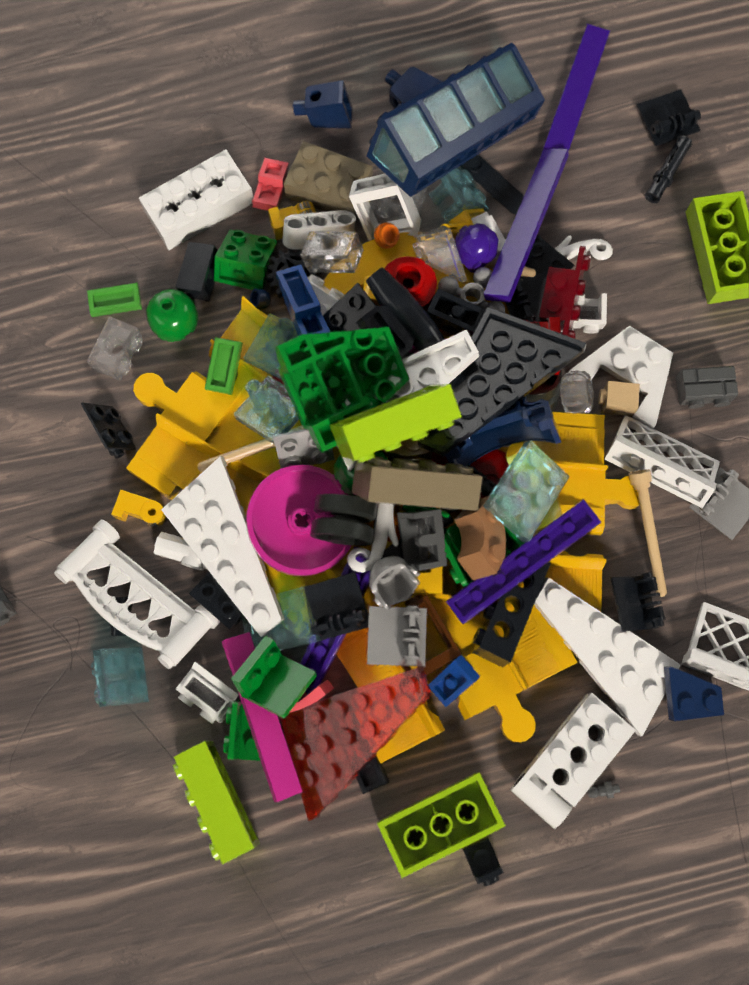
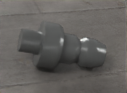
M605 781L604 785L590 787L588 795L590 798H597L598 796H607L608 799L614 798V793L620 792L619 784L612 785L611 781Z

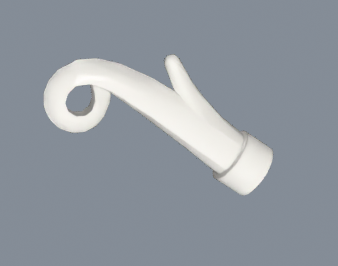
M570 235L560 245L555 247L568 260L578 256L580 246H586V251H590L591 255L597 260H606L613 253L611 245L602 239H589L568 245L572 239Z
M376 503L377 512L376 519L374 520L372 549L369 551L365 548H355L349 553L348 564L353 570L357 572L371 570L374 563L382 558L388 536L394 546L399 545L393 516L396 504ZM362 555L367 560L365 562H358L356 558Z

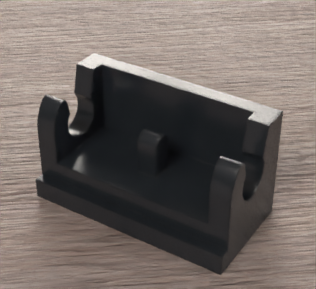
M188 242L175 287L177 290L185 292L192 299L210 302L215 285V255L218 251L215 245Z

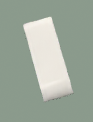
M346 210L288 215L284 219L283 244L290 249L350 244L354 239L356 216Z

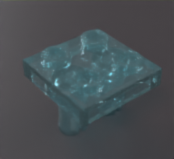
M456 168L440 178L442 182L428 194L437 206L448 196H452L455 202L441 213L447 224L466 209H484L485 212L489 210L485 203L487 200L485 195L475 188L472 183L474 179L466 169Z
M269 313L246 352L244 360L282 380L279 373L280 363L277 359L275 346L298 336L292 321L288 318H279Z
M269 375L260 383L258 380L253 379L246 384V391L249 397L234 413L236 420L273 444L274 435L288 433L299 420L285 385Z
M142 647L99 649L93 651L94 661L91 664V668H95V670H92V674L96 677L97 689L94 695H98L95 701L99 704V707L149 702Z

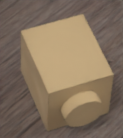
M608 381L605 387L599 391L598 404L602 405V413L633 416L638 410L640 384Z

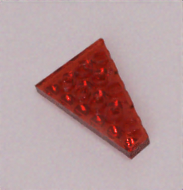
M418 667L317 701L303 709L289 712L285 718L280 717L288 749L302 789L301 797L308 821L320 817L321 812L334 802L338 794L345 790L358 776L357 773L367 762H370L376 756L379 749L383 748L392 739L407 719H410L415 714L416 709L423 705L432 695L423 667Z

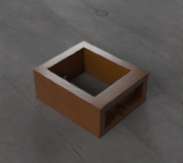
M419 594L405 601V608L407 606L427 608V615L447 650L425 662V667L418 666L412 670L410 666H401L411 685L462 655L428 596L425 595L420 598Z

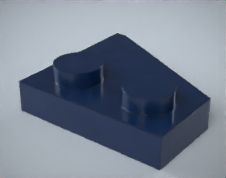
M664 667L669 720L681 721L724 715L721 687L674 667Z

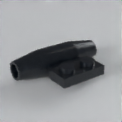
M383 267L366 280L380 306L377 305L356 322L360 329L389 327L401 358L413 347L421 351L445 340L434 320L410 291Z

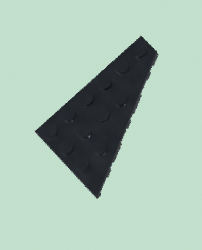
M487 307L471 338L478 350L479 357L449 383L462 417L453 420L454 425L449 428L428 430V436L417 441L418 446L445 456L583 354L586 349V343Z

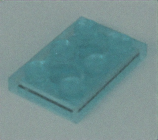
M531 440L523 444L483 507L491 512L522 542H528L533 537L570 476Z
M306 586L276 594L285 619L265 636L273 639L280 651L321 641L320 637L317 634L313 635L310 629V625L314 623V618L304 590ZM242 615L244 633L250 632L254 647L256 648L264 637H260L245 616Z

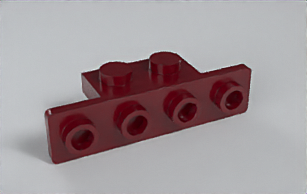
M580 246L575 270L549 267L539 314L540 320L548 321L549 317H560V323H564L562 334L574 339L576 330H572L574 320H579L581 305H577L579 296L584 295L586 280H583L584 271L589 270L591 255H587L586 246Z

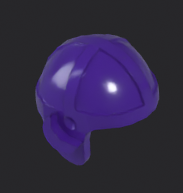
M476 223L468 227L466 225L456 235L453 254L466 266L469 272L474 273L478 268L484 267L496 257L498 237L485 224Z

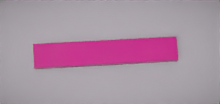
M250 632L222 641L233 676L255 649ZM239 693L274 802H279L301 793L302 789L278 716L243 698Z

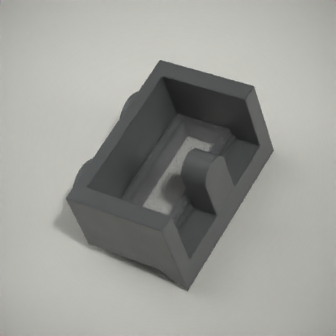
M441 509L398 512L402 559L408 566L413 564L419 571L447 566Z

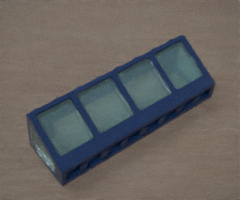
M510 43L503 48H497L489 56H483L475 64L467 65L459 73L451 74L445 81L435 83L429 90L423 93L419 92L413 99L406 103H400L394 110L381 114L376 122L375 134L369 141L370 147L366 156L391 180L398 184L405 193L412 197L536 118L545 98L517 47Z

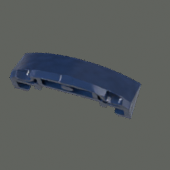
M523 397L447 453L445 457L448 463L462 464L463 467H468L474 461L493 450L519 442L545 441L555 444L561 443L549 402L543 399L536 402H528L527 398Z

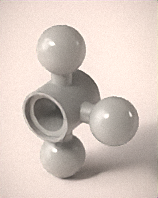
M487 267L478 268L473 275L474 283H468L463 288H460L458 281L451 276L443 277L438 283V289L465 301H468L466 296H473L477 301L470 303L483 309L489 307L505 313V307L500 301L487 302L484 300V288H486L492 271Z

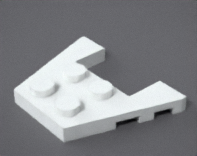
M628 326L568 372L567 377L587 388L599 368H602L622 382L640 384L639 392L645 395V398L632 418L654 428L657 423L673 352L631 326Z

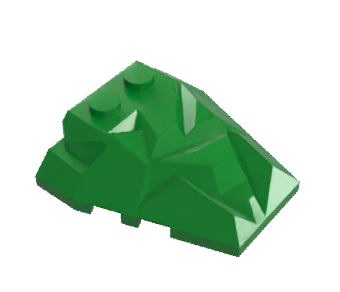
M389 327L301 334L275 346L277 359L280 363L279 373L304 429L309 431L313 442L321 452L337 446L330 427L331 424L386 403L409 380Z

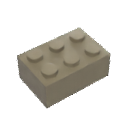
M303 141L284 182L286 198L299 203L310 201L315 209L323 212L350 211L357 218V213L349 198L353 181L373 176V166Z

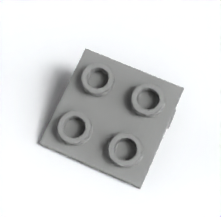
M307 429L273 436L281 469L293 465L323 464L335 460L333 449L321 452L313 442Z
M720 467L715 478L716 488L704 507L701 508L692 503L689 508L729 539L733 540L749 519V488L738 481L739 474L735 470L730 469L729 472H726Z
M369 606L367 664L425 667L427 608L407 606V608L391 607L386 609L385 607Z

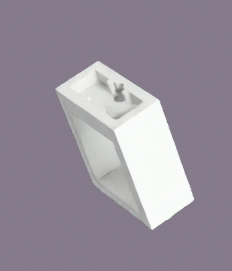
M401 170L391 172L399 181L404 183L405 178ZM386 174L355 180L350 190L349 198L368 240L374 239V231L379 225L369 201L394 195L398 196L406 218L390 221L389 223L395 225L399 233L410 232L407 235L418 236L421 218L413 198L405 193Z

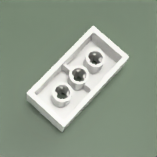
M224 150L139 197V200L168 250H171L251 205L253 193L250 185L228 151Z

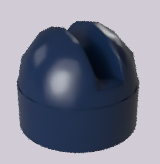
M255 288L250 294V302L259 310L266 309L271 303V296L265 290Z

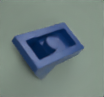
M460 655L428 687L442 704L447 707L474 684L480 676L466 659Z

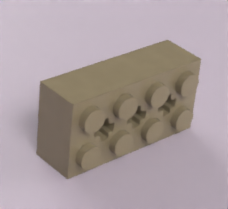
M375 456L370 460L360 463L356 460L352 493L367 502L478 511L482 476L474 474L473 468L463 467L462 464L446 463L445 466L427 460H420L419 463H415L404 458H393L391 462L390 460L383 459V457Z

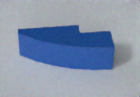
M302 265L277 271L276 277L297 335L330 332L321 313L319 300Z

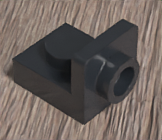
M489 838L462 848L477 884L483 883L484 886H488L500 880L499 875L504 872Z

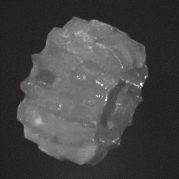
M579 370L565 373L561 378L560 385L561 404L564 406V411L573 414L590 413L594 406V390L591 376L586 371Z

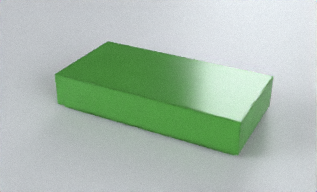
M138 283L87 290L89 310L92 317L142 309Z
M215 337L205 390L232 395L243 346L242 342Z

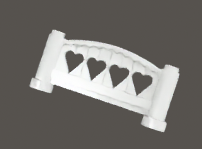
M101 519L93 526V532L57 566L54 574L65 584L68 581H74L90 605L107 622L133 640L159 651V662L166 668L171 669L172 666H176L210 628L214 629L220 621L201 604L195 610L192 609L114 545L120 539L118 532L108 522ZM110 566L108 581L103 587L97 586L95 580L87 577L89 571ZM131 582L128 600L125 603L120 604L116 601V597L108 595L107 591L109 588ZM151 599L149 616L146 620L141 621L137 619L135 613L133 614L128 611L129 605ZM172 616L169 635L165 638L159 637L157 631H153L148 627L151 621Z

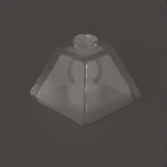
M441 226L414 236L416 243L412 244L417 258H422L425 264L461 282L467 281L450 228Z

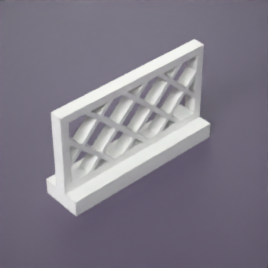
M627 415L622 419L611 448L605 457V460L629 472L649 469L652 476L651 483L701 508L704 507L717 485L715 478L720 461ZM628 427L636 430V432L632 433ZM652 439L658 441L660 444H655V442ZM638 440H643L646 445H641ZM676 451L682 453L684 456H679V454ZM662 452H667L670 457H665ZM690 463L694 469L690 470L686 464ZM700 463H702V464H704V465H706V466H708V467H710V468H705V469H704V467H703Z
M703 602L700 606L688 651L684 655L681 665L749 691V655L745 656L738 643L749 638V619ZM706 612L715 614L721 625L710 629L705 620ZM732 623L741 624L747 635L736 639L729 625ZM723 628L731 642L719 646L712 632ZM707 635L714 648L708 652L696 648L699 638ZM733 645L740 659L735 662L727 660L722 649Z

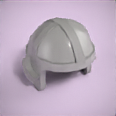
M397 556L379 559L374 563L370 571L369 586L375 594L374 597L376 599L374 601L376 604L390 609L392 605L410 599L417 585L420 584L417 578L420 573L413 564L408 566L403 559Z

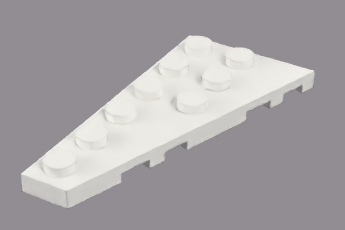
M467 330L402 359L409 380L387 402L432 384H449L479 357V353ZM342 457L348 471H351L355 467L356 460L352 461Z
M220 456L161 510L259 636L264 637L285 618L274 589L270 586L264 562L260 559L249 540L245 511L243 506H240L234 482L230 479L226 468L225 458Z
M545 578L534 603L535 607L550 626L554 627L563 638L565 645L575 653L581 665L603 693L609 696L617 706L616 709L636 730L635 733L643 736L666 693L664 667L669 666L679 669L681 664L631 631L622 632L620 624L552 579Z

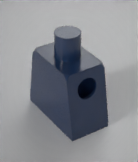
M410 67L403 75L392 69L385 77V82L391 86L389 102L394 108H397L402 102L406 103L413 99L419 92L423 93L429 90L435 83L442 82L416 67ZM421 114L408 123L415 129L425 117Z
M343 80L308 86L305 89V100L293 101L294 115H307L312 127L352 128V104Z

